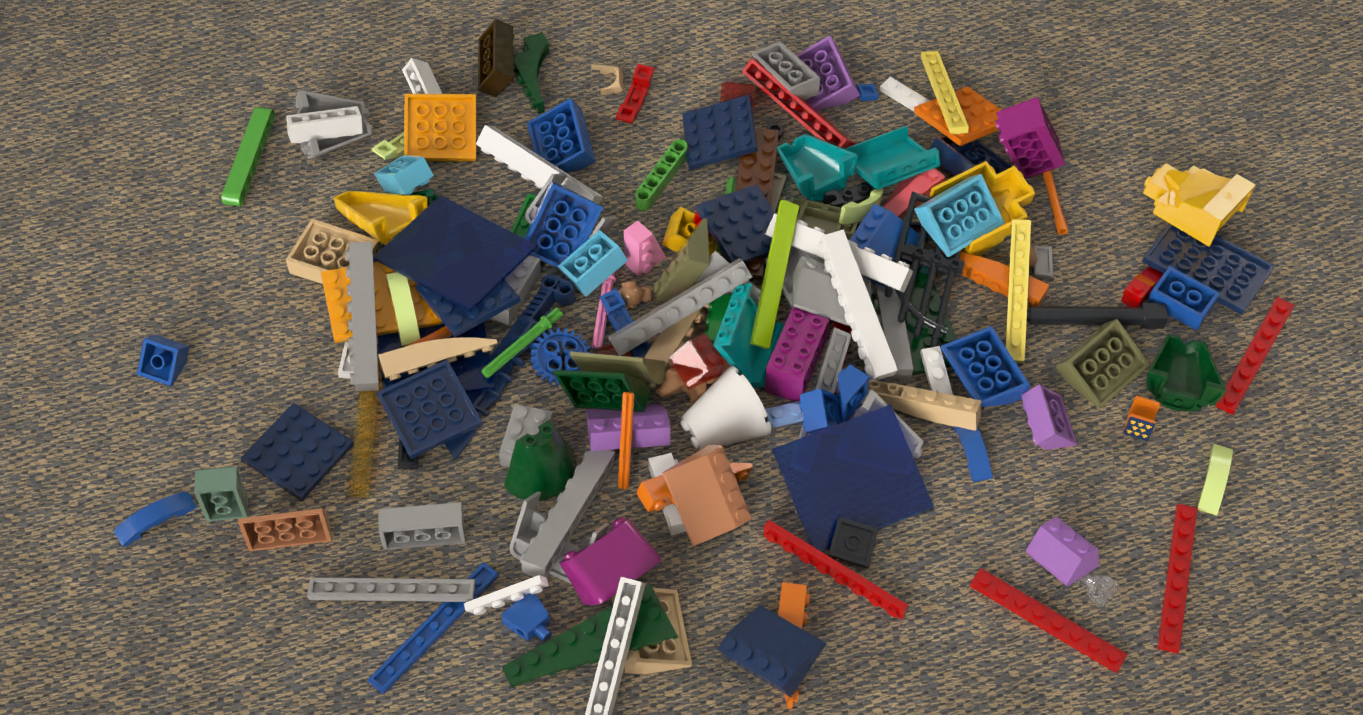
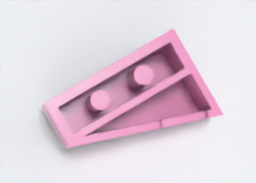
M636 221L624 230V255L628 259L624 264L637 276L640 277L644 273L647 274L651 271L652 267L666 258L653 233L639 221Z

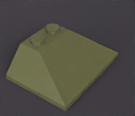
M791 197L789 201L799 205L796 222L801 220L808 224L807 227L814 229V226L825 231L824 234L844 229L847 240H850L859 222L840 224L839 219L842 209L840 207Z

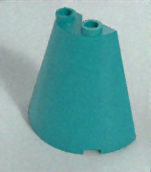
M807 134L795 138L792 145L786 142L776 147L799 191L804 197L812 201H823V197L828 191L842 190L847 185L846 181L849 176H853L857 166V154Z

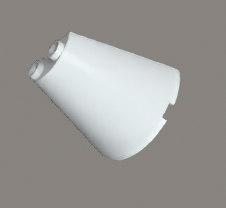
M734 366L726 369L681 417V426L685 432L689 430L693 437L690 440L696 449L699 448L701 450L708 445L726 446L771 434V425L769 421L767 423L765 421V417L768 415L762 402L743 374L739 376L737 374L739 371Z

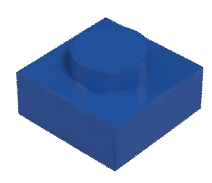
M873 83L857 85L861 101L878 100L879 94Z

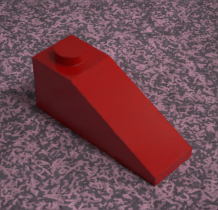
M1150 266L1146 268L1125 288L1121 302L1129 307H1140L1150 296L1151 291L1164 273Z

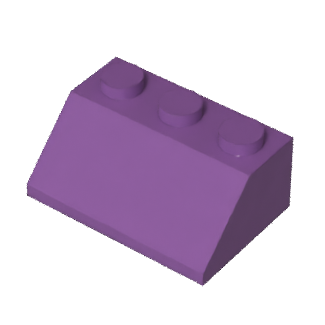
M1039 384L1021 395L1023 400L1022 406L1028 417L1027 422L1033 433L1032 439L1037 446L1048 450L1077 445L1060 394Z
M1057 516L1040 526L1026 549V553L1067 587L1099 567L1098 549Z

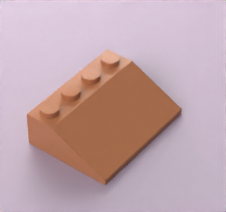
M708 445L662 472L692 546L731 531L752 519L723 446Z
M323 508L238 519V524L249 551L331 541L330 517L328 510Z

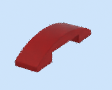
M642 64L637 65L632 77V84L624 103L620 105L615 117L616 120L631 124L636 120L647 96L654 67Z

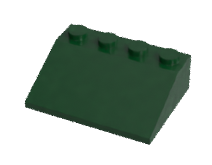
M554 370L553 372L575 408L622 411L623 393L632 392L634 394L633 411L644 412L651 395V391L645 381L625 373Z

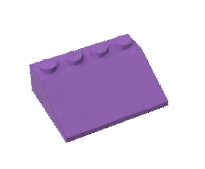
M831 36L824 38L796 55L820 77L819 94L806 99L817 111L846 104L860 96L840 49Z
M663 403L648 404L644 412L633 411L631 448L670 445V423ZM585 409L591 451L620 449L622 411Z

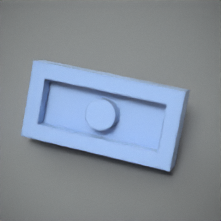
M800 401L766 408L765 411L768 415L766 419L767 422H770L771 428L802 422L804 419L803 412L799 407Z

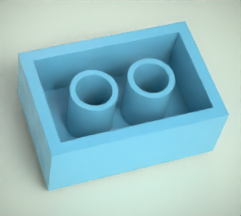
M402 155L374 173L384 192L405 195L413 193L415 191L414 188L418 185L423 186L430 181L429 179L434 176L424 157Z
M599 230L560 263L558 268L573 286L583 295L587 296L626 263L628 259L620 247Z

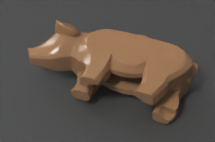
M705 356L700 360L687 362L678 368H669L664 377L663 385L656 392L663 397L674 395L683 390L690 397V403H695L731 366L723 357L711 358L710 356Z

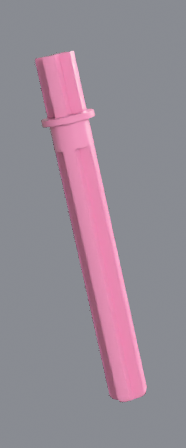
M615 272L602 282L601 295L612 291L613 284L616 282ZM601 300L599 301L591 346L596 350H601L603 346L608 317Z

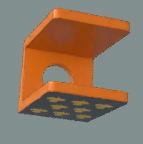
M1135 396L1128 413L1123 434L1148 441L1156 423L1154 419L1160 407V402Z

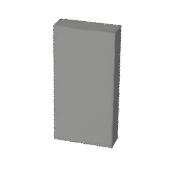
M1033 246L1037 256V262L1033 266L1034 278L1052 280V247Z

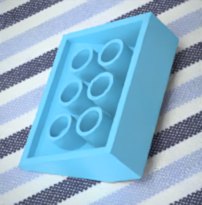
M982 174L966 178L914 209L921 225L947 257L970 245L973 240L1005 224Z

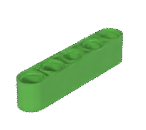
M675 140L637 189L635 205L638 210L647 211L652 207L686 161L688 145L684 140Z

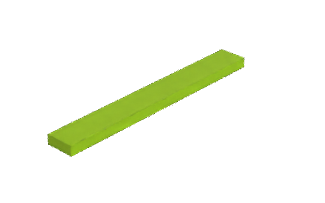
M781 200L779 203L750 344L764 349L770 348L799 205L786 200Z

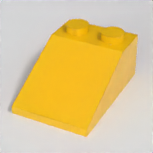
M680 207L670 217L662 245L677 252L695 230L696 224L692 222L695 214ZM708 236L710 257L717 250V243L713 237Z

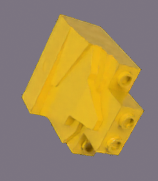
M985 161L931 189L929 197L934 198L970 176L982 174L1005 224L973 240L970 245L961 250L962 253L979 256L1003 242L1004 238L1011 234L1012 219L1027 220V213L1022 207L1032 202L1035 192L1033 187L1024 179L1022 172L1018 171L1015 166L996 174L995 169Z
M1166 163L1162 168H1157L1152 177L1149 176L1144 183L1146 188L1143 194L1155 200L1153 214L1210 247L1218 230L1237 211H1244L1255 188V184L1238 174L1230 179L1215 175L1204 168L1199 169L1194 165L1188 171L1181 172Z

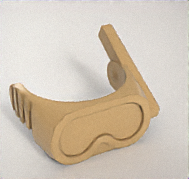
M591 64V69L600 70L601 74L614 73L617 76L612 85L601 89L602 95H609L613 92L617 94L624 91V76L620 67Z

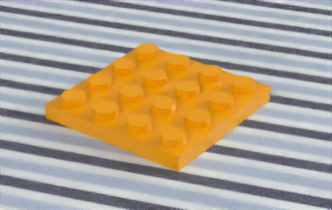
M405 94L404 155L422 156L426 161H476V94Z

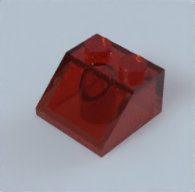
M724 81L721 86L720 102L749 94L752 108H755L758 86Z
M706 333L689 340L669 357L688 390L721 376L725 367V362Z

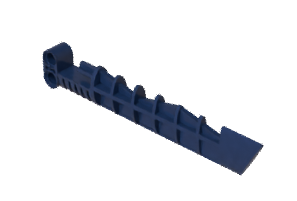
M555 275L544 276L541 280L542 286L537 291V295H534L530 305H527L526 310H523V315L518 317L482 369L540 321V317L547 316L555 302L565 306L572 305L576 300L573 284ZM537 338L489 378L482 374V369L479 371L465 391L479 417L490 414L487 410L502 397L501 394L506 383H512L513 381L510 377L513 366L523 367L525 365V362L520 357L527 350H533V343H536ZM476 429L444 443L455 460L477 432Z

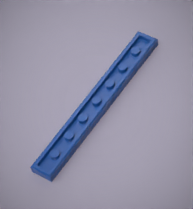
M485 562L467 578L475 579L474 599L479 598L499 577V573ZM443 602L373 673L368 682L384 695L466 611L464 606L466 602Z

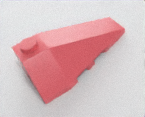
M934 168L902 180L882 207L902 218L906 215L912 191L929 197L931 189L943 183L945 176ZM917 201L915 208L921 205L923 202Z

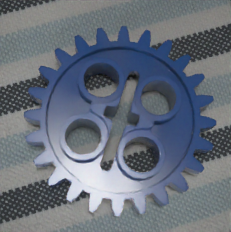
M557 328L556 333L550 329L549 335L543 332L542 338L537 337V343H533V350L530 353L533 356L530 362L534 363L532 366L533 370L538 369L536 376L543 375L542 382L548 379V385L555 382L558 388L560 383L553 372L554 370H562V359H564V370L580 371L570 356V351L591 353L589 352L591 346H585L587 340H580L581 334L574 336V330L569 334L567 328L564 329V332ZM558 343H561V346H562V349H561L562 355H561V356H559V354H560V347H559V344H558ZM570 346L574 350H568L566 347ZM547 348H553L555 351L550 352ZM568 364H574L576 368H571ZM555 365L557 369H552L549 366Z

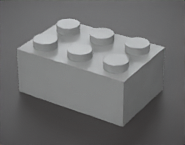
M514 404L499 451L501 466L509 467L516 440L527 433L530 435L537 434L539 432L538 426L549 419L554 424L553 411Z

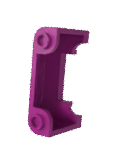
M617 518L612 522L613 526L610 528V532L582 551L575 552V550L566 553L563 556L565 559L559 562L583 605H598L605 602L617 593L621 577L636 580L661 562L658 553L629 518Z

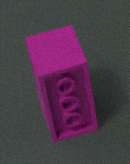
M1038 97L996 112L998 120H995L998 130H1001L999 134L1001 144H1004L1006 153L1010 154L1012 163L1015 164L1018 171L1022 172L1024 179L1065 165L1059 138Z
M792 307L766 367L764 392L793 402L801 401L800 394L806 392L826 345L829 318Z

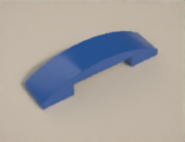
M617 288L600 296L605 312L616 332L633 322ZM646 340L628 352L632 357L644 358L651 347Z
M953 426L955 433H958L968 460L967 467L973 482L992 479L989 458L978 427L975 431Z
M188 491L177 493L140 509L123 521L114 530V533L122 547H125L142 538L140 534L176 514L178 517H181L196 509L197 506Z

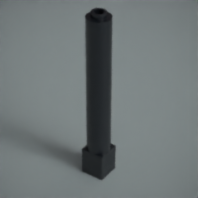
M1142 303L1141 307L1029 306L1026 321H1028L1029 325H1103L1117 319L1121 325H1141V329H1164L1168 316L1165 303Z

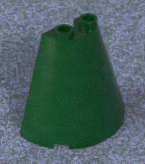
M1171 334L1166 336L1147 373V387L1149 392L1153 394L1154 399L1169 409L1184 412L1201 410V407L1212 406L1218 402L1226 392V387L1206 342L1192 339V341L1186 343L1181 340L1180 336Z
M550 419L538 426L539 432L537 434L530 435L527 433L516 440L504 488L515 497L525 500L538 491L541 492L539 501L551 499L565 491L568 479H572L576 469L574 451Z

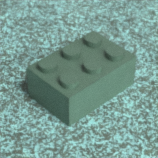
M226 466L219 469L205 468L195 471L194 493L207 522L248 518V496L237 467Z

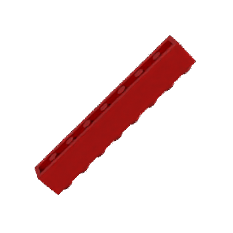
M751 58L742 70L744 75L819 140L842 149L855 145L850 138L806 100L786 89L757 60Z

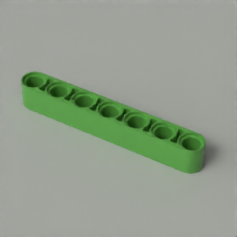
M254 108L222 193L223 204L243 206L274 122V109Z

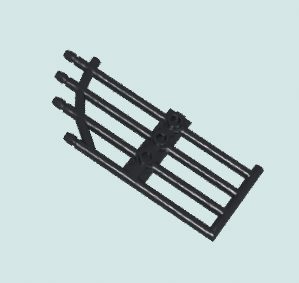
M912 191L893 260L897 264L901 260L911 262V270L913 271L905 291L901 292L895 289L901 301L898 322H904L905 314H907L908 310L917 319L913 332L914 337H920L924 324L934 330L930 345L931 347H937L940 334L946 335L948 332V328L943 326L954 278L961 277L964 261L959 260L961 250L953 254L952 257H947L941 254L942 249L937 243L934 252L923 249L928 233L923 226L921 227L917 246L906 243L916 202L925 203L932 199V197ZM920 265L930 268L918 311L910 302ZM939 271L948 275L937 319L934 322L925 316L936 273ZM886 286L885 296L891 297L894 288Z

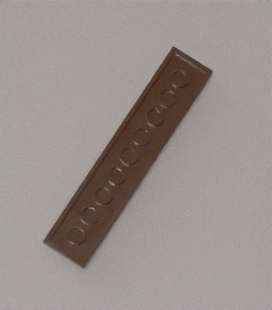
M755 128L758 151L740 156L736 191L757 184L771 206L779 130ZM765 256L744 263L752 276L750 279L763 280Z

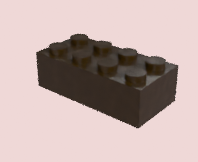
M496 18L478 39V91L493 97H497L500 92H503L506 85L512 82L515 76L513 72L515 63L513 59L515 50L513 46L515 37L513 26Z

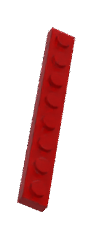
M1279 297L1276 298L1229 380L1226 392L1216 403V407L1232 415L1235 413L1293 310L1294 304Z
M1177 503L1175 509L1157 649L1177 654L1180 651L1198 509Z
M768 520L764 525L763 535L768 541L776 542L786 552L794 553L804 563H810L815 566L820 573L828 574L838 584L851 588L852 592L856 595H862L869 599L872 605L882 607L890 616L898 617L902 620L906 615L908 604L774 522Z
M980 568L970 583L971 588L1115 673L1118 672L1128 655Z

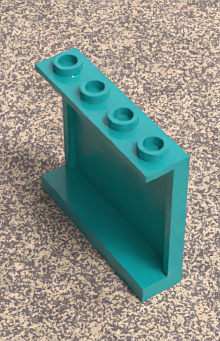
M907 126L845 148V150L858 155L855 172L876 190L940 166L939 150L936 148L924 149L908 136Z
M748 283L734 288L714 342V347L730 366L738 369L739 372L737 374L739 376L743 374L751 386L756 388L765 386L766 367L784 325L782 322L775 323L769 349L750 344L758 306L749 295L752 283Z

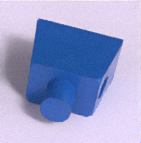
M528 593L524 595L523 599L515 602L501 614L502 623L526 641H530L537 635L545 642L552 635V632L547 628L550 625V615L536 594Z

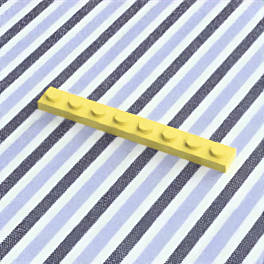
M921 52V60L950 134L968 133L969 126L939 52Z
M1012 219L1006 349L1015 363H1024L1031 220Z

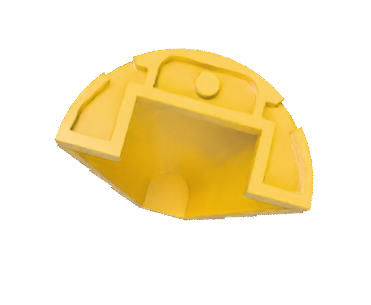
M346 191L334 197L335 207L343 216L360 229L366 231L377 241L391 247L403 246L413 240L420 232L419 226L422 220H425L427 214V197L420 195Z

